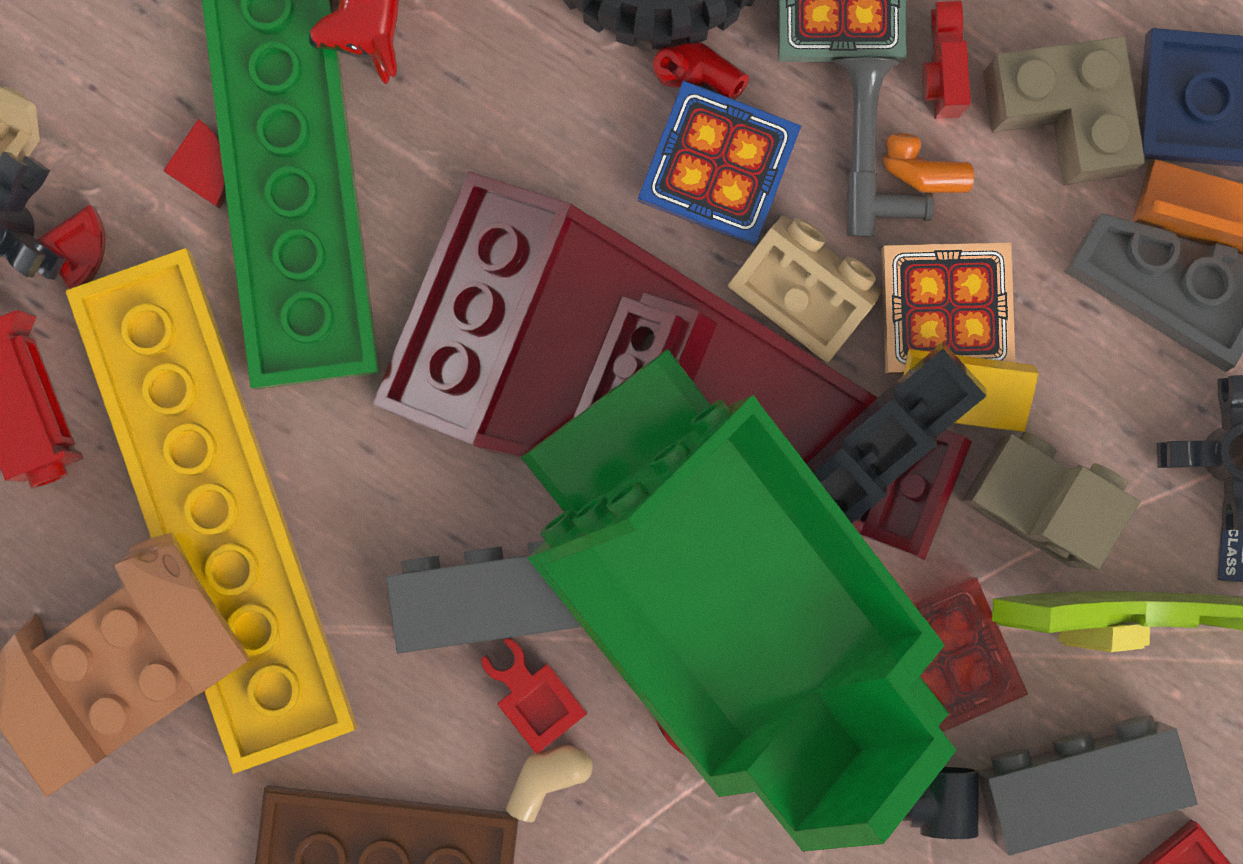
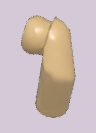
M572 745L558 746L541 751L538 754H532L524 763L507 804L506 811L519 820L534 822L546 793L572 787L575 784H582L589 779L593 770V761L590 755L585 750L578 749Z

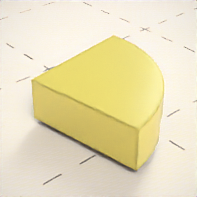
M1130 621L1103 628L1060 631L1058 642H1063V645L1105 652L1143 649L1144 646L1150 644V627H1143L1138 622Z

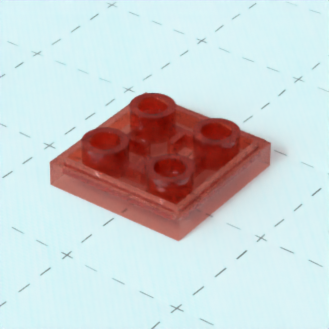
M970 577L913 602L945 644L920 675L949 713L939 725L943 732L1028 695L998 625H996L997 622L992 621V611L977 577Z

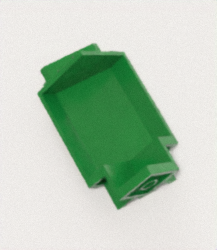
M666 349L521 456L524 463L563 510L561 514L551 520L541 530L540 535L545 541L527 559L718 797L755 792L802 852L884 844L957 751L939 728V725L949 713L920 676L945 644L754 395L729 406L722 399L710 404L671 352Z

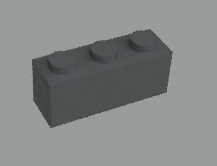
M545 540L528 542L529 555L504 559L502 546L464 552L466 564L443 568L440 567L439 555L401 561V574L386 576L397 654L566 630L582 626L527 559Z
M1140 716L1116 723L1114 725L1116 733L1092 740L1090 732H1082L1054 740L1055 750L1030 756L1029 749H1017L993 756L991 758L993 767L979 770V783L996 845L1010 856L1198 805L1177 728L1161 722L1154 723L1153 716Z

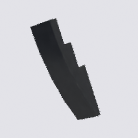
M942 342L848 424L807 463V466L850 522L853 523L887 495V486L937 446V436L987 397L986 388L948 346Z

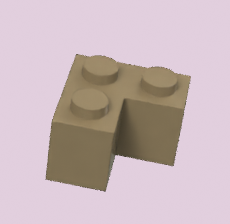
M1125 36L997 54L983 71L992 133L1054 124L1063 185L1125 177L1145 163Z
M1023 432L1020 438L1013 434L1000 437L961 502L1068 567L1100 570L1141 502L1124 491L1128 481L1114 471L1097 463H1093L1090 469L1082 465L1067 468L1052 459L1057 452L1053 446L1028 432Z

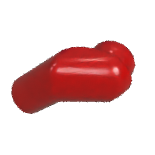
M703 43L665 47L660 49L653 59L652 68L654 74L662 84L672 88H680L683 81L696 86L707 84L722 96L735 100L745 90L749 81L748 74Z

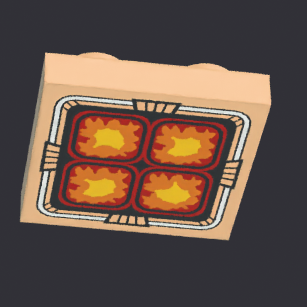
M1011 242L886 245L881 248L885 374H904L909 349L931 352L942 342L955 355L1015 362Z

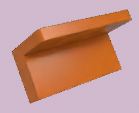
M1155 159L1148 164L1133 222L1175 232L1178 237L1210 246L1218 243L1239 249L1238 253L1243 255V184Z

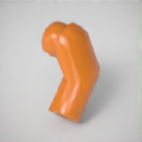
M893 133L887 138V153L882 154V161L886 171L917 191L926 193H968L971 191L974 183V169L970 162L929 161L918 157L921 141L918 136L913 134Z

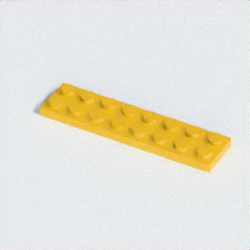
M184 248L66 290V295L151 538L167 533L174 535L200 583L250 657L248 662L204 691L233 774L356 730L358 725L192 252Z

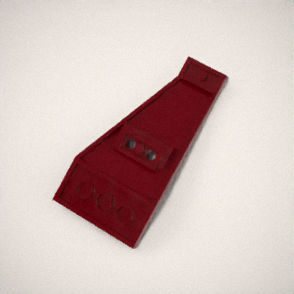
M468 171L372 405L485 451L521 459V456L668 349L710 404L722 399L729 406L754 395L807 464L878 397L573 204ZM654 333L652 346L648 350L642 351L644 338ZM948 430L943 431L937 436V446L887 486V495L852 523L853 526L864 538L925 560L972 441L963 435Z

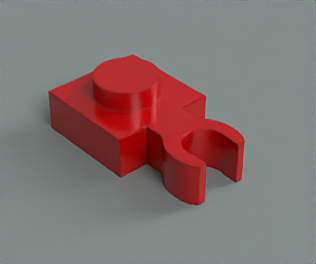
M962 1L936 2V9H931L934 54L931 57V62L923 64V96L925 101H934V119L960 118L970 106L967 41H963Z
M506 638L504 643L513 651L515 657L512 667L508 669L497 668L493 665L487 654L481 658V664L491 678L504 682L511 690L497 705L534 752L538 754L586 716L587 710L549 662L533 674L526 665V656L522 646L514 638Z

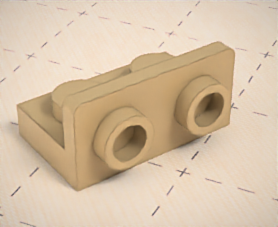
M782 215L770 228L727 287L825 362L829 363L875 305L882 290L874 283L876 281L875 275L863 263L848 256L843 260L823 245L826 241L825 237L813 225L800 218H795L792 221Z

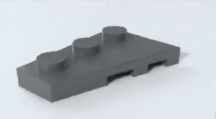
M1101 214L1093 221L1065 268L1064 272L1224 372L1234 368L1243 354V255L1238 254L1239 249L1218 243L1213 246L1177 238L1175 232L1106 214Z

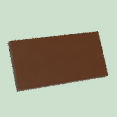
M268 785L264 788L255 864H514L519 819L504 811Z

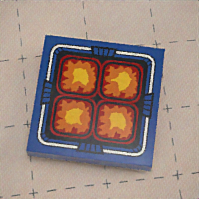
M683 81L637 202L756 246L801 125Z

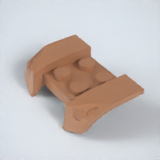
M172 533L156 536L132 545L129 553L114 564L124 587L45 641L43 623L35 613L6 643L0 652V730L46 798L132 738L250 660V657L200 583L181 545Z

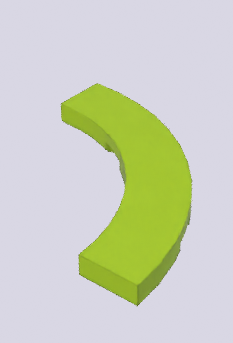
M1076 591L1015 595L993 599L992 621L997 622L996 625L1043 633L1103 628L1130 621L1138 622L1143 627L1198 628V625L1202 624L1243 631V596L1138 591Z

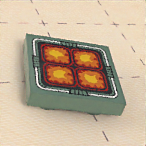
M778 0V62H834L837 59L858 57L887 58L904 62L907 57L906 0Z

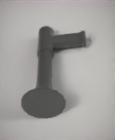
M871 57L834 60V63L843 67L848 74L853 89L852 169L849 173L847 236L875 237L876 217L923 218L924 221H931L934 208L932 193L925 192L924 195L877 193L875 163L879 91L885 75L892 67L900 65V61Z

